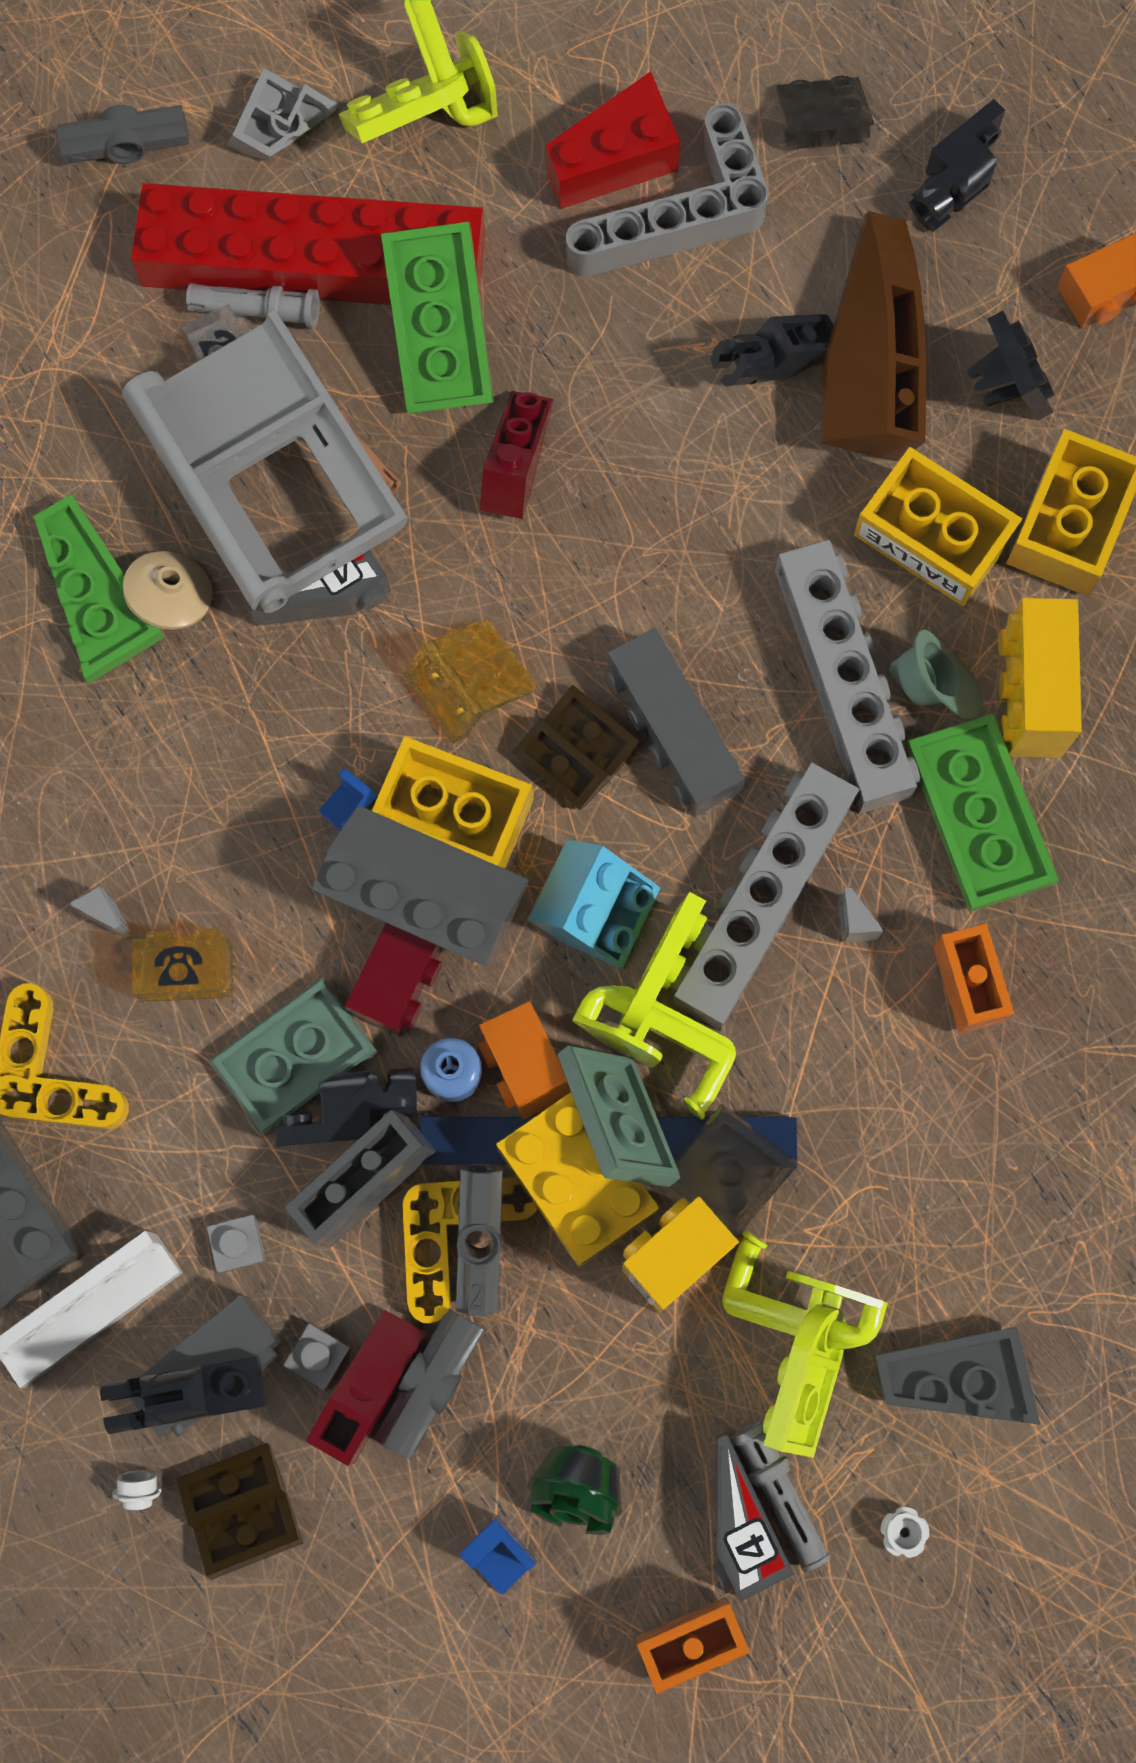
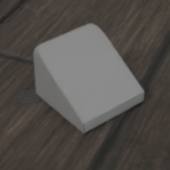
M97 887L71 902L70 905L88 919L123 938L131 935L129 933L131 930L113 897L104 888Z
M844 888L838 898L841 939L844 940V943L878 940L883 932L881 926L852 888Z

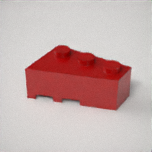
M651 71L545 145L546 174L560 209L678 171L680 140Z

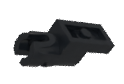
M995 99L932 148L925 172L929 177L911 194L914 198L909 201L914 216L926 229L932 232L937 230L950 220L951 216L949 213L951 211H962L965 205L989 186L997 163L996 157L989 148L1001 135L999 128L1005 113V109Z
M828 314L772 316L754 334H739L733 336L732 339L719 342L711 355L713 369L727 368L735 361L737 368L734 373L725 374L720 380L725 386L752 385L767 381L790 379L797 375L809 361H823L825 359L834 324Z
M414 1069L389 1070L387 1075L388 1082L383 1090L378 1085L379 1078L373 1070L332 1074L318 1083L321 1121H312V1113L283 1115L284 1124L274 1125L276 1147L358 1140L371 1129V1118L377 1117L378 1122L390 1110L403 1115L417 1113Z
M259 1356L102 1384L100 1389L101 1401H115L132 1397H141L144 1401V1407L140 1411L103 1418L108 1434L266 1406Z

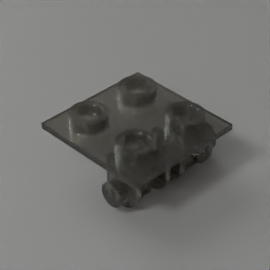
M840 75L833 77L831 80L813 82L795 80L789 84L776 85L788 127L784 131L786 146H793L794 150L814 148L817 131L819 148L824 147L826 130H829L831 146H837L838 129L840 145L862 143L863 139L870 138V126L874 125V120L859 77L851 78Z

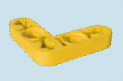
M26 983L15 987L9 994L6 1002L0 1035V1114L17 1120L103 1130L114 1129L120 1126L127 1118L129 1103L125 1095L119 1090L107 1085L42 1078L54 1010L53 1000L50 994L38 985ZM31 994H33L35 1000L41 1003L39 1010H31L28 1024L38 1027L36 1033L25 1029H15L16 1023L23 1026L26 1025L27 1012L20 1009L21 1002L29 1001ZM20 1039H30L34 1045L32 1057L25 1063H15L10 1056L12 1045ZM15 1085H17L18 1091L26 1095L37 1096L36 1105L30 1102L17 1101L13 1109H11L10 1103L4 1101L3 1096L5 1092H13ZM37 1086H41V1088H40V1090H39V1092H38V1094H37V1089H36V1087H37ZM57 1090H67L72 1097V1104L69 1110L62 1115H53L48 1108L50 1095ZM82 1092H87L84 1100L93 1103H104L106 1096L109 1095V1100L117 1105L116 1111L108 1112L106 1119L102 1120V1114L97 1111L82 1109ZM36 1106L37 1113H32ZM82 1110L83 1118L79 1119L78 1117Z
M516 1177L502 1178V1196H511L514 1194V1187L522 1186ZM460 1181L418 1184L408 1190L403 1200L407 1304L412 1316L422 1323L433 1324L440 1322L448 1309H451L452 1295L448 1226H459L458 1202L460 1197ZM428 1192L431 1200L438 1201V1209H432L429 1213L430 1226L440 1223V1233L424 1231L412 1235L413 1225L422 1227L421 1214L419 1211L412 1210V1202L420 1201V1193ZM529 1202L525 1204L524 1212L518 1213L515 1212L514 1205L501 1204V1223L528 1220L536 1214L538 1208L534 1202ZM426 1239L437 1242L441 1250L439 1261L434 1266L428 1268L421 1267L414 1259L416 1245ZM442 1271L443 1281L433 1280V1292L436 1296H442L443 1305L435 1307L434 1315L426 1316L425 1308L417 1307L416 1304L417 1298L424 1297L425 1281L415 1284L414 1274L433 1275Z

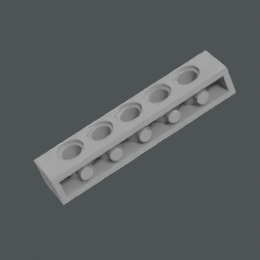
M830 540L779 554L775 573L847 781L860 789L855 799L859 814L911 799L917 788L916 783L920 782L919 770L912 756L907 757L901 742L905 740L903 724L898 715L892 716L887 700L890 699L889 685L884 674L878 675L872 660L876 658L875 646L870 634H863L858 621L862 615L861 607L854 592L849 594L844 581L847 578V568L842 554L834 553ZM814 588H822L830 594L831 598L818 600L809 591ZM828 628H836L843 632L845 638L840 641H834L826 637L823 631ZM842 668L853 669L857 672L860 679L854 682L845 681L839 676L838 670ZM855 709L868 710L872 714L874 721L861 723L853 717L852 711ZM880 750L886 754L889 763L876 765L868 759L866 752Z
M812 762L804 775L796 771L783 794L790 798L782 813L774 809L761 833L768 836L759 851L753 847L749 850L739 868V871L745 874L737 889L730 885L728 886L716 907V910L722 913L714 928L707 924L705 925L693 946V949L699 952L691 967L684 964L675 982L671 983L670 988L676 991L672 1002L673 1005L721 1031L854 803L860 790L859 788ZM801 809H809L817 815L819 822L813 826H805L797 820L795 813ZM778 847L790 848L795 853L797 860L792 864H781L776 861L772 851ZM756 885H765L772 890L774 900L764 904L758 903L751 897L750 889ZM735 923L744 924L750 929L752 938L743 943L735 942L728 936L727 928ZM711 962L722 963L728 969L729 977L722 982H713L705 976L703 968Z

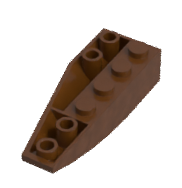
M868 211L863 218L823 362L821 444L899 461L909 447L916 449L925 443L926 339L921 285L906 221Z

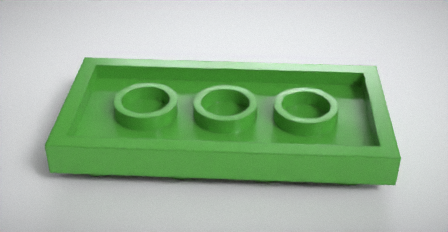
M470 222L381 234L407 414L493 403L494 397Z
M994 714L907 742V751L917 764L921 788L969 913L1053 886L1059 881Z

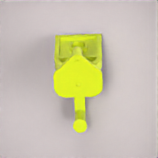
M403 0L405 11L429 75L409 82L408 78L394 81L385 87L387 93L371 99L370 95L358 97L347 104L348 110L339 113L344 129L361 143H365L441 108L457 123L468 127L480 125L498 117L494 80L478 40L473 35L462 30L455 33V41L461 58L452 62L431 4L432 0ZM472 84L481 103L467 109L463 96L468 92L469 85Z
M689 892L676 909L636 989L616 985L597 987L584 997L572 1021L605 1046L626 1057L633 1058L634 1061L654 1068L663 1057L662 1053L643 1042L648 1030L709 1061L710 1063L690 1098L685 1097L683 1099L685 1106L697 1118L703 1120L705 1112L718 1095L736 1057L735 1046L728 1038L655 1000L661 988L668 990L671 983L675 982L686 961L685 957L679 955L682 947L689 949L692 942L696 941L707 920L706 916L700 914L706 900ZM604 1004L623 1014L617 1028L596 1021Z
M743 1230L742 1235L744 1237L735 1253L724 1289L723 1307L728 1314L795 1336L790 1355L783 1359L778 1371L777 1380L781 1386L775 1405L770 1406L764 1419L763 1431L766 1437L763 1445L781 1452L814 1458L844 1349L866 1345L877 1336L882 1326L888 1303L791 1271H787L786 1279L813 1289L807 1310L747 1291L756 1259L761 1249L767 1248V1244L751 1232ZM843 1299L864 1305L858 1326L846 1323L843 1312L838 1310L841 1309Z

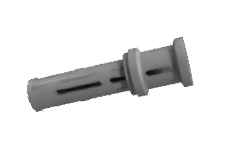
M190 283L186 293V304H188L187 309L189 312H210L267 318V313L275 309L283 322L304 323L310 329L316 328L319 319L320 301L317 289H309L307 293L283 291L281 286L275 285L268 288L267 291Z
M764 1419L734 1433L729 1437L732 1446H738L751 1472L748 1476L751 1484H754L757 1488H762L781 1528L801 1563L803 1572H808L825 1564L831 1559V1556L826 1551L806 1508L787 1474L790 1471V1462L787 1456H781L778 1450L763 1445L766 1434L763 1431ZM754 1442L758 1443L765 1457L763 1461L754 1446ZM777 1480L781 1488L780 1491H777L773 1481ZM785 1501L788 1502L805 1535L804 1538H801L784 1505Z

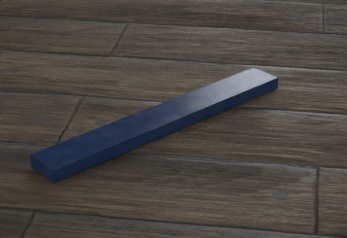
M420 1117V1132L436 1150L421 1166H467L474 1163L508 1166L498 1152L496 1144L534 1117H528L524 1120L522 1117ZM657 1117L676 1166L797 1165L796 1117H705L703 1120L697 1117Z

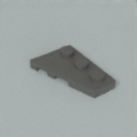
M1017 1327L873 1355L883 1404L1040 1425Z

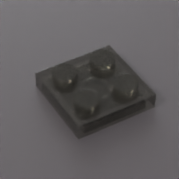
M721 1103L674 1160L680 1174V1179L670 1187L691 1203L699 1196L735 1237H738L796 1169L797 1163L794 1158Z

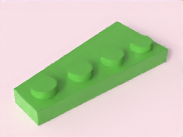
M72 494L34 516L45 555L55 579L60 603L64 608L69 624L71 638L81 662L82 673L88 684L165 638L159 628L140 620L127 606L123 596V580L125 575Z

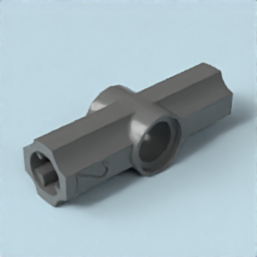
M115 105L104 110L102 118L59 124L56 128L57 141L64 164L107 157L115 163L130 164L142 159L145 151L189 144L188 128L182 105L139 112L131 106Z
M474 1163L461 1166L456 1312H462L468 1316H486L487 1314L498 1312L503 1168L491 1164ZM480 1230L489 1234L492 1241L486 1247L477 1248L469 1244L466 1237L473 1231Z
M448 1309L433 1333L432 1339L423 1353L419 1352L406 1372L398 1388L400 1394L374 1438L394 1452L411 1459L426 1436L436 1414L440 1415L455 1392L462 1378L459 1374L485 1329L457 1312Z

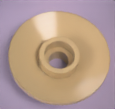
M157 551L139 557L129 566L123 580V596L129 609L143 622L160 629L177 630L194 625L206 615L212 601V585L206 572L192 559L175 552ZM163 580H169L176 584L168 585Z

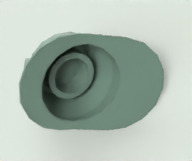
M924 629L917 632L914 646L905 651L889 666V673L914 704L919 706L945 704L957 715L971 720L980 715L983 703L976 680L964 664L950 653L930 631Z

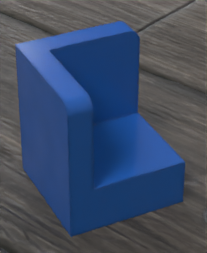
M345 768L338 774L341 785L318 810L320 816L339 831L342 830L358 805L372 811L378 798L374 791Z
M499 1516L493 1519L459 1554L472 1570L476 1567L500 1594H504L527 1570L530 1571L537 1564L536 1557Z

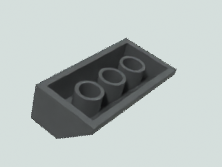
M358 805L330 845L311 890L481 965L492 966L529 879Z
M0 1119V1307L5 1310L85 1256Z

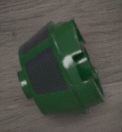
M576 1445L574 1447L557 1446L552 1448L528 1481L527 1487L531 1492L527 1503L532 1504L531 1513L559 1527L562 1526L564 1521L575 1525H587L585 1534L605 1535L611 1532L615 1517L620 1516L622 1512L620 1470L615 1463L603 1457L599 1451L591 1447Z

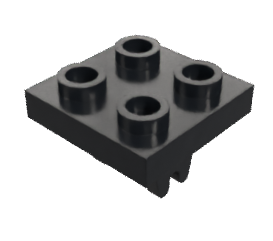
M1004 310L987 319L999 346L967 370V374L972 379L983 376L974 385V390L978 394L992 390L990 394L983 398L986 406L1022 397L1037 420L1054 413L1048 399L1055 396V393L1045 372L1042 371L1037 361L1038 355L1020 321L1011 323Z

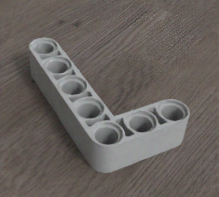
M720 103L712 106L705 116L703 150L715 184L573 223L565 235L566 263L569 270L581 277L593 276L758 230L763 225L765 219L768 188L739 109L731 104ZM717 131H725V132H728V133L721 134V133H718ZM729 167H738V168H741V169H740V170H733V169H730ZM742 203H751V204H753L754 206L747 207V206H743V205H741V204H742ZM708 213L713 215L714 217L705 218L700 215ZM668 224L673 226V228L664 229L659 226ZM627 235L633 238L630 240H622L618 237ZM587 246L591 247L592 249L589 251H580L577 248Z

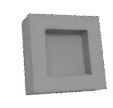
M249 1215L207 1226L218 1274L266 1262L256 1215Z
M309 1323L284 1366L326 1391L352 1348L314 1324Z

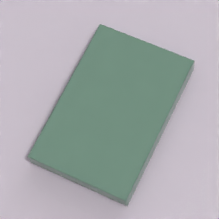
M322 977L209 1061L261 1134L266 1136L274 1130V1125L283 1123V1115L296 1114L319 1097L318 1083L334 1073L353 1072L378 1052Z
M569 1045L558 1053V1058L603 1177L606 1179L670 1187L680 1179L679 1171L634 1059Z

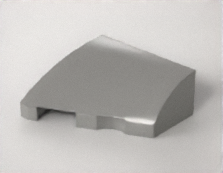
M263 68L227 146L248 156L269 160L331 116L336 111L338 103L306 84L300 89L268 69Z

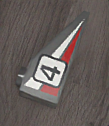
M369 550L288 598L287 603L277 611L265 613L264 610L254 611L248 602H245V606L256 626L352 615L362 609L370 610L382 603L386 598V594L391 592L386 573Z
M722 1433L715 1437V1551L721 1562L712 1567L725 1594L734 1590L741 1602L794 1575L728 1435Z

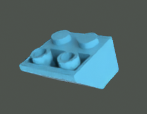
M567 839L528 921L556 940L623 969L661 887L603 845Z

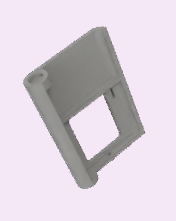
M275 309L267 313L266 320L260 326L164 381L158 372H144L131 379L123 388V399L254 611L264 610L265 613L277 611L287 603L289 597L391 538L407 523V515ZM302 440L307 444L359 528L358 532L351 538L295 571L285 573L281 571L233 494L229 487V481L233 476L291 442Z

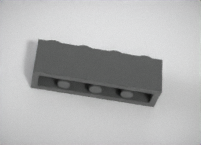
M656 628L609 651L608 669L604 671L606 679L615 694L621 692L624 694L630 705L626 708V711L634 728L638 732L645 730L652 742L648 749L657 767L660 770L666 767L674 780L670 786L682 808L689 806L696 817L742 792L745 782L744 776Z

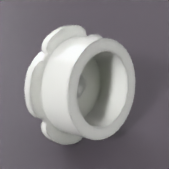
M136 1470L118 1475L117 1489L112 1492L113 1498L122 1502L123 1508L127 1510H142L151 1507L152 1500L159 1497L161 1487L157 1485V1474L153 1471Z
M900 1507L896 1509L894 1514L889 1513L882 1520L880 1531L884 1534L883 1544L891 1554L895 1556L904 1554L906 1557L912 1558L924 1550V1544L929 1538V1526L924 1518L918 1517L916 1510L909 1507ZM904 1527L909 1530L907 1537L900 1535V1530Z

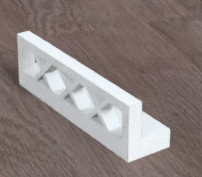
M144 1231L0 1335V1361L3 1362L19 1388H26L183 1272L159 1236Z

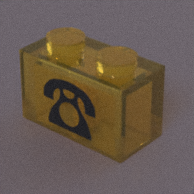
M196 929L192 931V936L174 937V933L169 931H151L146 933L145 939H132V995L141 1002L233 998V944L225 935H220V931L216 929Z

